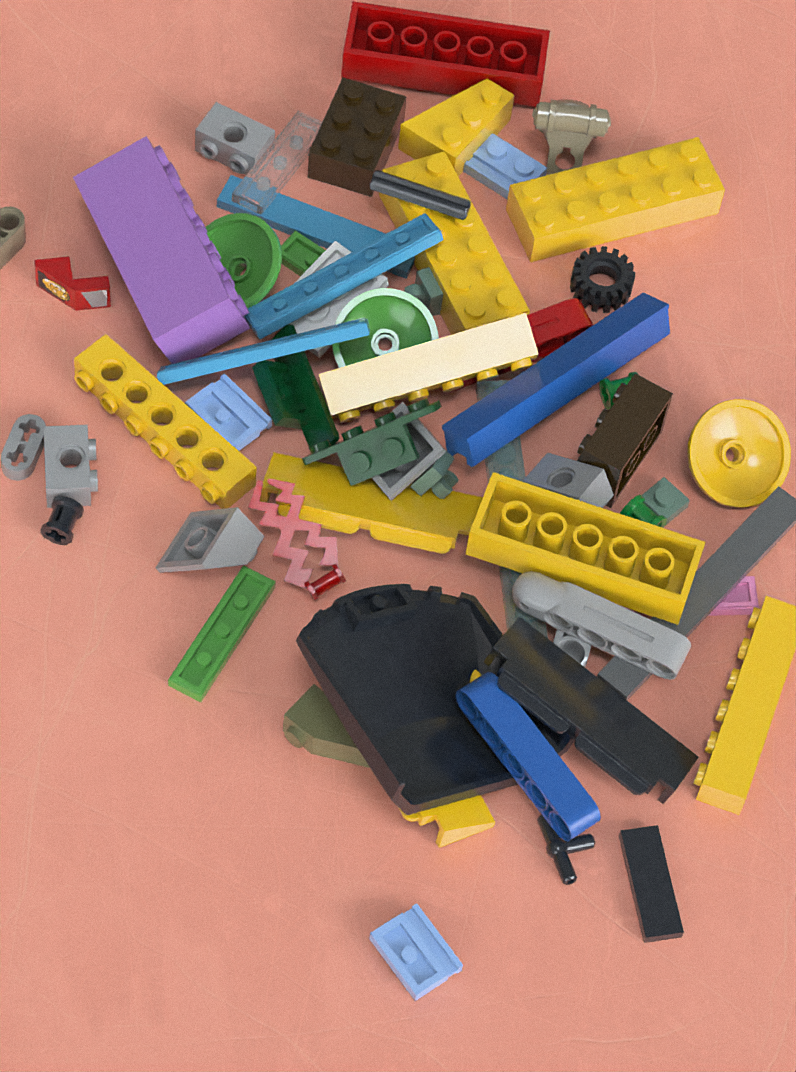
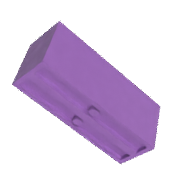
M147 136L73 177L153 340L171 364L198 358L250 329L244 317L250 312L241 296L236 292L234 288L236 285L232 277L220 260L222 258L218 250L206 234L208 231L203 221L196 214L193 208L194 204L186 189L182 187L181 179L171 161L169 162L160 145L154 148Z

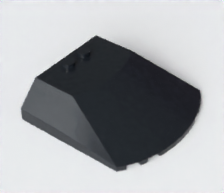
M410 584L374 586L337 598L332 606L325 610L320 609L315 613L311 621L303 627L296 639L297 645L365 761L390 799L406 816L518 785L462 712L456 700V692L470 683V677L475 669L481 675L486 672H492L496 675L505 663L499 656L496 657L489 667L483 663L503 634L475 596L461 592L459 597L442 594V587L429 586L427 591L412 590ZM522 707L559 756H562L569 750L576 739L568 731L563 734L555 733Z

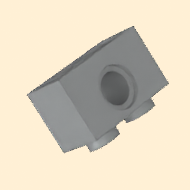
M217 102L195 129V151L207 159H214L230 167L234 172L245 174L253 179L274 152V129Z
M88 425L44 426L47 508H51V503L57 496L72 498L82 506H91V492H98L97 470H90L89 461L97 460L96 438L88 439ZM69 464L77 465L76 467H73V468L65 467L66 465H69Z
M547 453L523 480L525 483L601 508L614 496L604 469L551 453Z

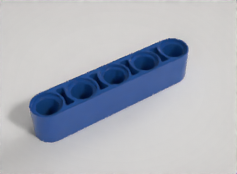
M486 672L456 692V700L459 707L556 834L564 841L572 840L600 821L601 814L597 804L522 707L498 687V677L492 672Z

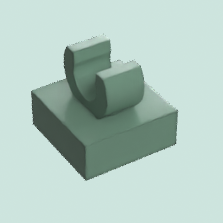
M430 267L418 270L416 272L415 284L405 287L404 291L419 299L432 316L439 315L443 292Z
M446 451L445 454L416 478L410 487L420 496L432 488L437 497L444 499L452 492V487L459 481L457 476L448 470L455 458Z

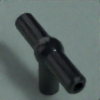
M540 815L537 821L547 843V854L553 858L563 884H573L577 880V875L568 854L594 848L595 839L592 834L588 833L576 836L570 841H564L556 834L546 819Z

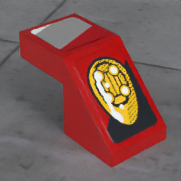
M70 256L34 260L36 286L73 310L80 311L111 307L108 276L73 279Z

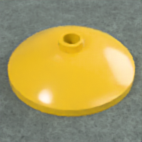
M734 399L718 403L701 415L691 431L687 457L689 468L696 484L709 498L729 507H749L764 502L778 486L781 487L789 471L791 448L783 424L772 411L751 400ZM728 449H731L734 453L732 461H729L726 457Z

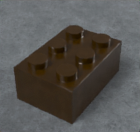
M342 77L310 148L308 178L372 197L374 190L370 188L371 178L376 170L382 171L385 168L400 133V125L404 122L406 96Z
M636 373L627 385L621 383L612 400L614 405L610 410L603 409L595 424L597 430L592 436L587 434L583 438L577 451L580 454L577 461L605 470L614 494L606 504L609 508H612L662 433L673 395L668 390Z

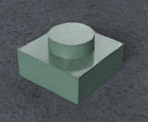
M665 477L642 494L645 498L644 503L658 516L663 515L667 518L666 525L688 508L690 499Z

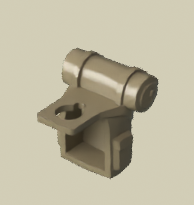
M551 99V102L537 103L532 116L536 129L544 133L549 145L547 175L582 167L584 152L592 139L597 136L604 137L608 132L609 126H611L608 110L599 109L597 105L593 104L589 108V105L571 99ZM563 147L571 148L570 153L575 158L574 165L569 169H561L555 163L558 154L563 152Z

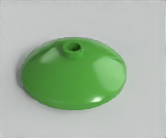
M234 213L220 217L206 226L208 231L206 234L210 241L212 240L222 258L220 260L232 277L236 285L234 286L236 292L241 296L247 308H250L259 303L269 293L278 278L282 263L280 241L275 231L259 217L246 213ZM246 269L245 273L241 275V272Z
M378 288L366 291L353 298L342 309L335 324L365 317V319H368L370 334L332 344L335 361L338 367L341 368L439 339V335L432 314L419 299L401 290ZM382 339H388L392 343V347L388 351H383L379 348L378 343Z

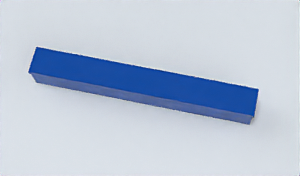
M644 292L464 410L442 425L447 452L451 456L457 453L465 456L467 465L474 467L669 335V304Z

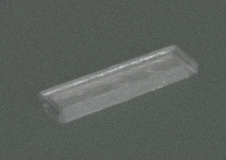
M297 111L232 192L231 201L262 215L308 157L322 121Z

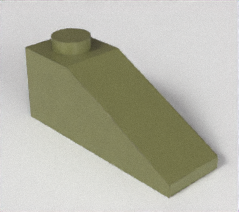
M315 684L284 714L283 732L287 740L295 747H304L314 755L370 768L324 691Z

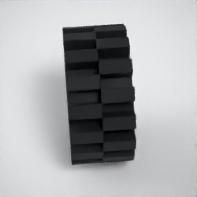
M602 246L600 252H597L596 247L590 248L589 254L583 251L580 254V259L577 258L575 260L570 280L571 293L574 292L573 298L582 299L581 303L585 309L589 304L592 305V312L596 313L598 312V307H603V313H609L611 306L616 311L621 307V303L625 305L631 296L635 279L634 265L632 262L627 263L628 256L623 254L621 257H618L619 250L613 248L612 253L607 252V246ZM597 273L606 274L615 280V284L610 286L598 285L590 279V276Z

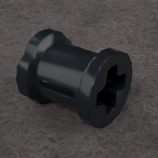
M57 496L51 503L53 510L49 520L42 525L40 531L42 536L52 543L67 545L73 540L72 530L76 520L82 517L84 508L72 498Z

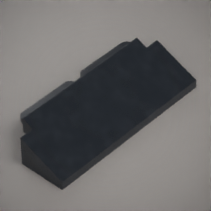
M521 617L513 623L493 646L483 661L489 667L497 656L502 658L505 663L496 674L498 676V687L555 733L563 734L568 731L576 738L574 744L579 752L635 795H642L644 792L648 794L659 782L666 788L657 800L664 804L676 791L699 758V756Z

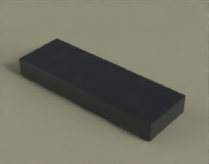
M658 825L620 830L619 840L643 942L681 938L684 930Z

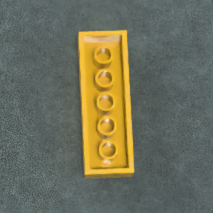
M699 137L511 184L506 211L531 263L718 214L725 188Z
M445 151L382 169L383 172L467 199L471 202L468 216L465 220H461L379 192V196L396 228L426 213L440 229L444 240L415 255L414 264L417 270L430 267L443 292L440 314L451 335L526 313L528 315L530 313L529 307Z
M492 472L469 532L466 555L520 573L533 571L558 582H569L620 606L678 625L706 542Z

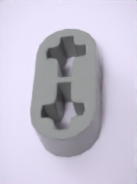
M27 414L15 421L1 453V468L7 478L20 481L28 478L33 473L44 447V426L46 425L41 417ZM30 428L36 429V433H32L28 442H26L24 432L28 433ZM23 453L24 462H20L18 466H12L11 462H16L19 454Z

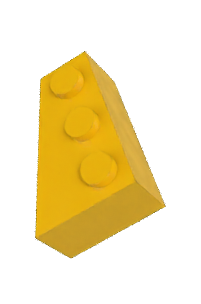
M485 79L401 123L398 149L415 160L445 151L459 177L463 172L464 163L473 157V153L492 133L497 135L509 123L515 95L491 80Z

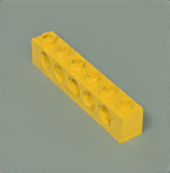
M107 334L103 335L74 358V379L83 391H90L95 395L108 413H115L123 420L131 434L141 436L149 444L150 449L157 457L165 458L169 461L183 480H190L197 486L206 501L211 504L216 503L221 509L230 508L256 486L257 467ZM139 400V401H142V402H141V403H133L132 401ZM163 422L167 423V425H157V423ZM182 445H192L193 447L184 448ZM216 467V468H218V470H213V471H212V470H208V469H206V468Z

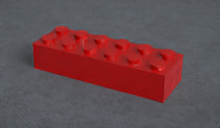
M352 1L343 50L341 78L456 95L485 79H489L515 95L513 104L536 107L537 103L540 102L550 30Z

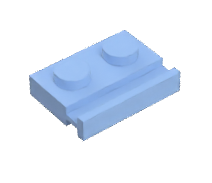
M492 133L473 153V157L464 163L463 172L508 199L511 184L546 176L547 167Z
M225 373L220 376V380L216 383H210L185 401L188 407L238 451L259 437L260 432L272 427V418Z
M417 903L412 906V909L404 914L402 912L370 933V941L415 1001L447 981L453 974H458L462 971L463 964Z

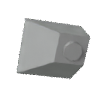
M403 402L392 411L395 413L396 418L409 413L407 406ZM419 418L406 423V426L420 457L372 477L391 501L446 453L439 441Z
M238 507L191 512L156 566V569L160 573L247 565L256 556L257 548L265 536Z

